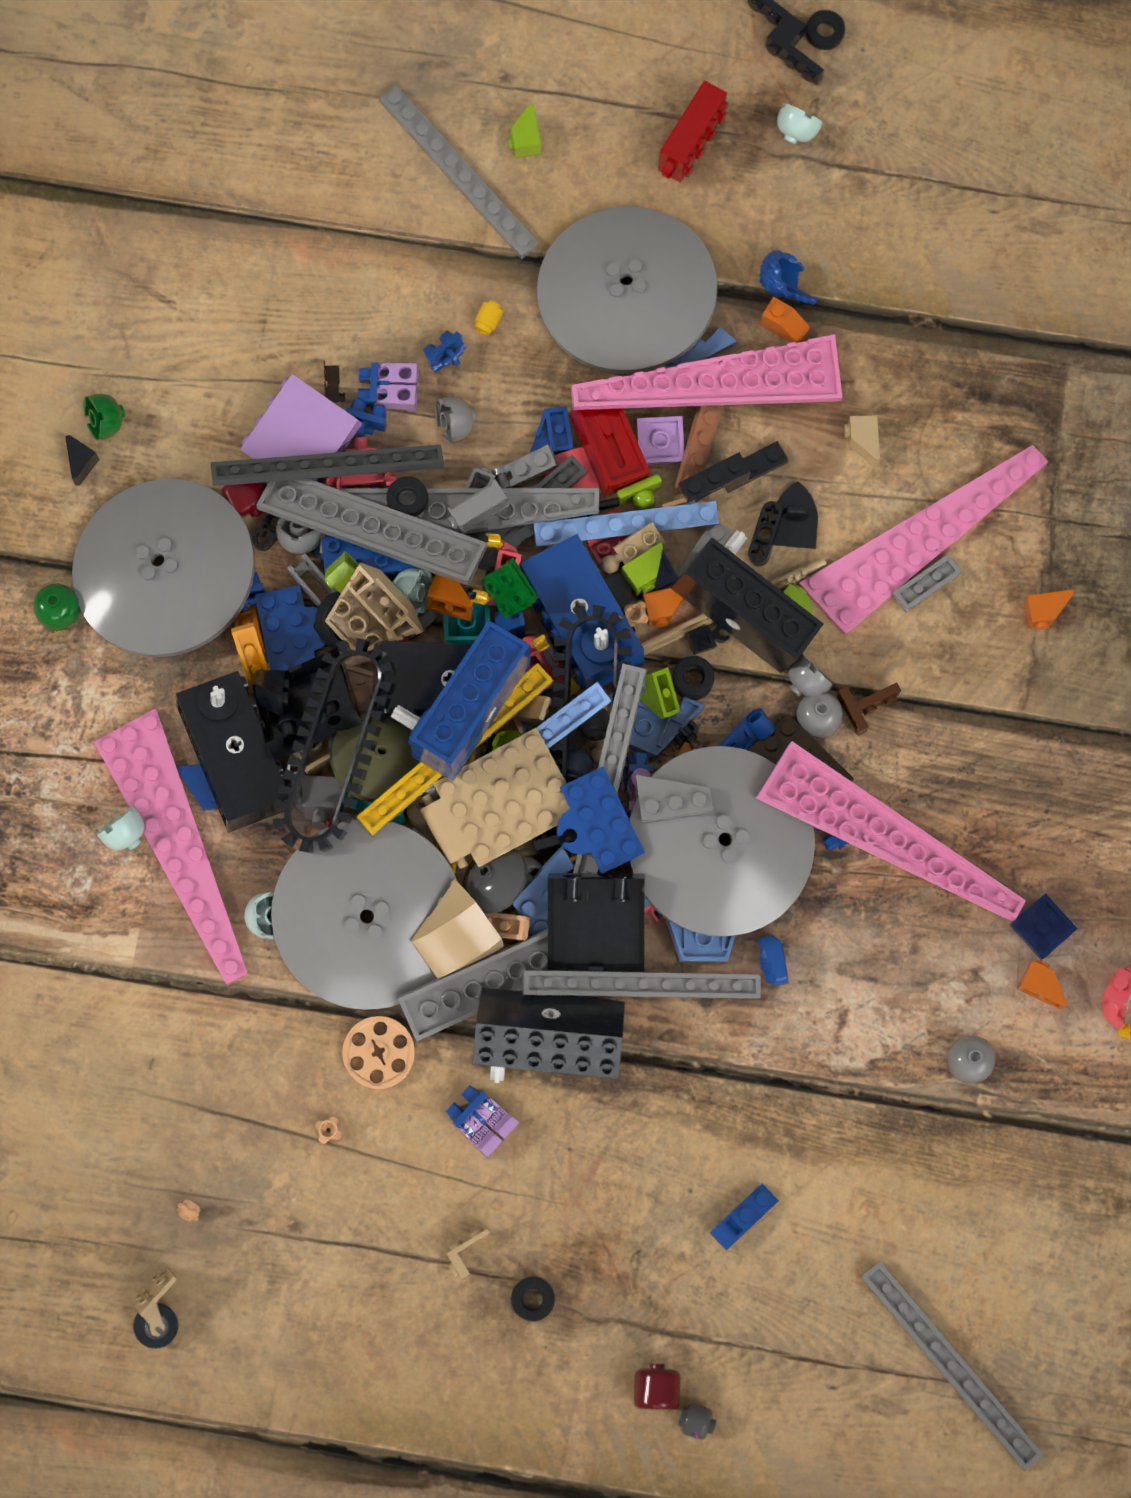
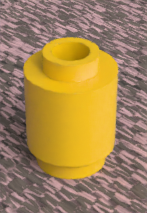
M492 300L483 302L474 320L475 325L473 328L483 335L490 336L491 332L495 331L503 314V311L500 309L501 305Z

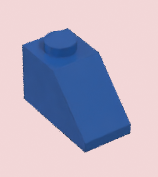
M523 610L508 618H505L501 611L494 613L495 620L491 622L506 631L515 630V636L518 638L525 637Z

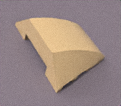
M361 562L325 619L329 627L342 640L349 642L351 650H356V638L368 640L370 644L367 651L374 649V644L379 641H399L406 636L415 633L417 635L424 631L412 603L381 570Z
M456 879L452 880L449 884L451 885L443 898L440 897L437 902L438 905L432 914L427 916L411 939V943L438 979L505 948L501 937L481 908Z

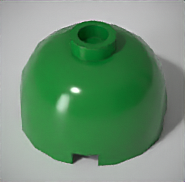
M102 393L84 398V415L90 418L91 423H88L87 426L94 439L103 440L114 436L120 430L122 418L125 417L123 406L121 404L118 405L112 396Z
M59 583L43 587L36 594L33 602L34 614L37 620L46 629L53 631L67 629L68 626L78 620L81 613L75 592L68 586Z

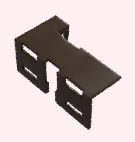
M324 361L325 397L332 402H346L345 393H339V365L326 366Z

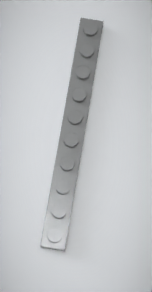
M397 85L379 97V102L521 259L538 247V241Z
M627 664L622 665L598 768L604 766L617 794L647 669ZM591 852L577 854L573 873H599V868Z
M524 970L523 995L760 999L761 975Z
M879 1261L867 1271L861 1279L1023 1471H1026L1044 1454L884 1265Z

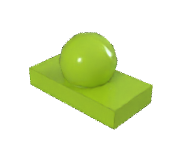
M655 474L617 490L616 497L618 498L619 506L633 501L634 506L639 510L650 509L655 502L652 492L660 489L662 485L660 475Z

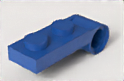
M755 709L732 730L719 746L749 750L758 739L763 740L771 736L775 731V725L763 709Z
M762 1183L725 1217L710 1234L727 1251L779 1200Z

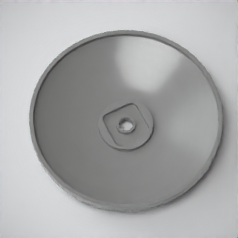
M643 207L609 208L578 220L562 232L553 242L539 270L537 281L538 306L545 328L551 338L566 354L576 361L596 370L609 373L633 374L642 371L646 372L677 360L688 352L702 337L708 328L716 306V271L704 243L688 226L678 219L663 212ZM629 277L633 281L630 285H623L620 283L621 279Z
M152 480L140 483L117 494L107 501L90 519L79 538L74 554L72 567L73 588L78 598L79 608L86 620L100 636L112 645L140 656H176L193 651L211 642L236 619L244 607L252 588L255 574V552L252 538L242 517L220 494L206 486L187 480ZM156 557H164V563L162 565H153V561Z
M728 746L704 747L677 756L660 767L651 776L652 778L710 787L714 813L642 823L639 796L637 795L629 820L645 853L629 861L632 874H645V885L642 888L645 898L656 911L675 925L707 936L725 937L749 933L768 925L780 917L791 907L803 890L810 875L814 859V826L756 799V796L776 766L768 759L741 748ZM721 833H727L730 836L731 842L728 846L720 844L719 836Z
M353 819L351 824L343 821L338 824L337 828L348 833L343 840H339L331 834L327 839L332 845V849L322 852L319 850L318 841L313 842V853L301 852L298 848L284 866L277 881L272 900L271 916L275 942L290 972L301 984L317 996L328 1002L352 1009L369 1010L392 1007L400 1004L397 996L437 979L411 943V939L427 916L432 914L438 905L437 902L440 897L443 898L451 885L449 884L452 880L456 879L457 881L452 867L439 849L417 831L390 821L372 836L358 819ZM329 827L319 831L311 837H316L323 834ZM368 909L373 912L374 919L371 922L366 923L361 920L360 913L363 910Z

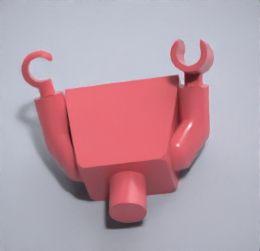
M357 437L353 440L354 449H347L344 452L376 450L377 448H368L367 438ZM394 472L327 477L326 481L327 486H337V489L340 490V483L341 488H373L374 486L385 488V481L386 485L390 486L398 478L395 477Z

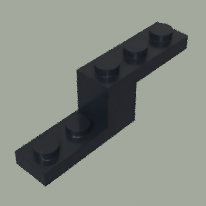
M748 0L747 3L752 10L760 12L771 24L777 25L767 36L765 47L768 52L773 56H778L787 67L795 69L807 82H812L817 86L823 78L824 69L794 47L804 36L806 24L774 0Z
M778 441L745 458L738 452L679 482L678 486L690 505L724 487L727 493H730L787 464L788 458Z

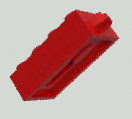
M705 80L703 81L659 151L658 171L662 173L663 177L667 179L672 178L681 183L684 177L688 178L694 168L692 164L695 159L699 160L702 157L705 143L707 141L711 142L716 133L715 127L718 123L721 125L726 118L727 112L725 110L728 106L726 101L728 92Z
M572 408L570 419L604 496L616 493L617 490L649 477L651 471L623 408L573 410Z

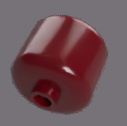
M266 482L224 485L221 491L224 498L236 509L242 518L247 516L254 518L264 513V511L258 510L257 503L267 486Z
M650 1364V1369L637 1370L634 1375L635 1407L637 1409L650 1410L678 1409L680 1406L679 1372L673 1369H665V1364Z

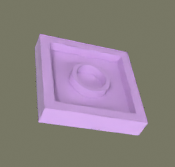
M682 416L637 418L638 444L647 464L682 462L684 455Z

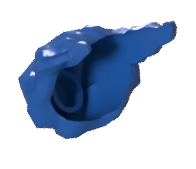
M774 250L764 257L760 266L759 276L760 283L766 291L776 297H785L812 305L818 301L817 298L798 289L799 272L804 271V267L795 256L790 253H783L780 250Z

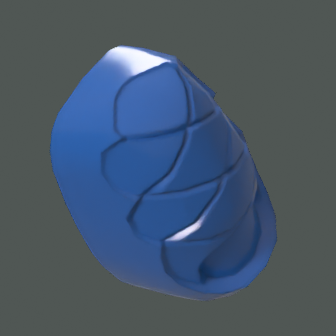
M766 935L760 938L757 942L760 945L761 955L759 964L766 981L776 986L789 984L781 940L773 935Z

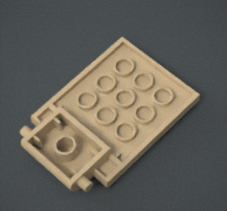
M534 728L464 766L454 781L446 777L436 781L434 786L441 798L434 802L430 794L422 797L425 807L420 809V812L448 863L451 864L456 861L459 869H462L468 865L464 856L471 853L477 866L481 867L557 826L562 814L568 811L570 807L560 789L561 786L567 783L538 729Z

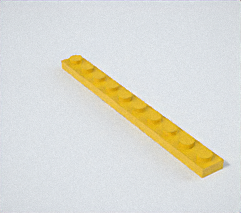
M538 663L522 676L476 748L553 683V679ZM420 762L361 812L357 819L372 836L375 835L443 775Z

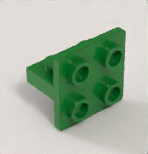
M514 558L481 579L486 591L490 594L505 618L531 606L539 598Z

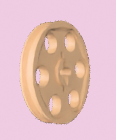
M375 1016L360 1021L349 1031L343 1044L342 1055L344 1065L355 1081L371 1089H386L400 1083L408 1075L414 1063L415 1047L411 1035L402 1024L388 1017ZM378 1022H383L387 1025V1032L384 1035L374 1033V1026ZM357 1033H362L366 1037V1041L362 1046H355L352 1042L353 1036ZM399 1035L407 1038L406 1046L401 1049L396 1048L393 1043L395 1037ZM372 1040L375 1041L377 1047L385 1049V1052L382 1053L385 1065L377 1056H372L375 1053V1046ZM354 1057H361L364 1060V1066L360 1070L351 1068L350 1063ZM397 1059L405 1062V1069L400 1073L394 1072L392 1069V1063ZM375 1070H380L384 1074V1078L380 1083H373L370 1079L371 1073Z

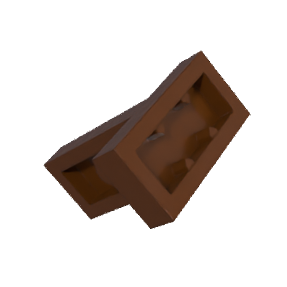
M896 682L855 702L846 686L838 690L836 696L856 734L859 736L866 733L869 727L862 714L864 713L867 716L875 712L877 706L883 703L886 706L898 700L897 696H899L901 689Z

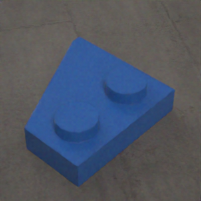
M567 406L544 409L530 453L546 445L551 446L554 454L574 449Z
M200 764L177 767L179 775L204 811L218 809Z

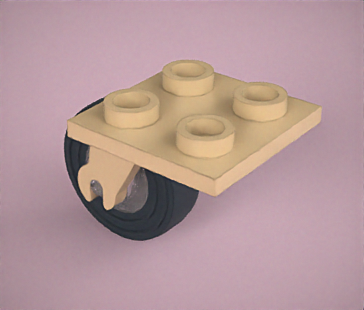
M168 1267L164 1271H158L152 1279L153 1284L147 1290L144 1288L135 1298L136 1303L134 1305L138 1313L133 1323L134 1334L137 1340L148 1348L158 1349L167 1346L173 1341L178 1331V1319L174 1311L167 1305L157 1303L177 1280Z

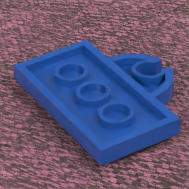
M300 585L255 594L270 670L286 671L315 658V653L327 646L314 630L317 608L305 607Z
M604 766L560 787L570 809L562 814L558 821L557 836L563 835L564 831L569 828L574 829L577 834L574 842H564L562 844L565 849L575 854L591 852L601 874L645 853Z

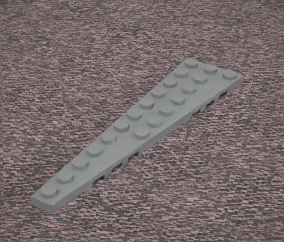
M340 488L341 491L389 508L386 500L388 488ZM426 488L429 498L426 509L416 518L461 533L458 528L454 530L447 519L450 517L447 508L450 507L452 510L454 505L482 488ZM501 488L507 496L506 501L509 506L464 534L599 513L600 490L599 488ZM404 490L399 495V502L403 505H411L416 500V493L412 490ZM321 533V539L325 537H332L330 535ZM320 541V555L323 557L322 542Z

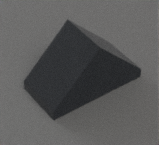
M66 435L71 476L75 486H78L88 476L99 461V458L95 451L71 435Z

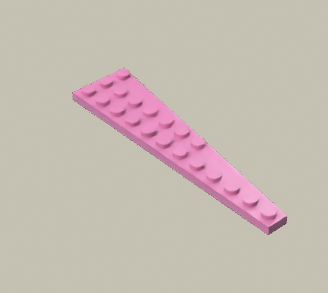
M835 334L808 339V341L800 343H787L785 346L766 347L764 350L759 351L751 350L740 354H730L678 364L676 367L657 368L655 371L645 373L642 371L624 377L616 376L606 380L600 379L574 384L571 387L573 410L841 401L843 398Z
M1033 445L801 581L798 586L807 592L809 598L845 636L888 600L894 591L909 582L1048 463L1047 459Z
M155 708L94 741L128 806H135L144 819L145 837L228 986L247 975L248 971L182 785L159 714Z
M793 741L788 744L756 796V799L1010 921H1014L1026 902L1025 899Z

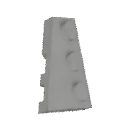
M636 775L642 823L714 813L710 787Z

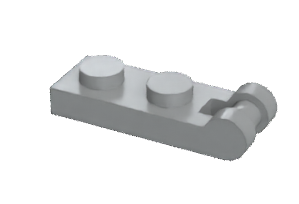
M546 445L509 464L497 467L492 472L496 476L500 488H516L557 468L558 463L551 446ZM511 473L513 479L507 480L506 475Z

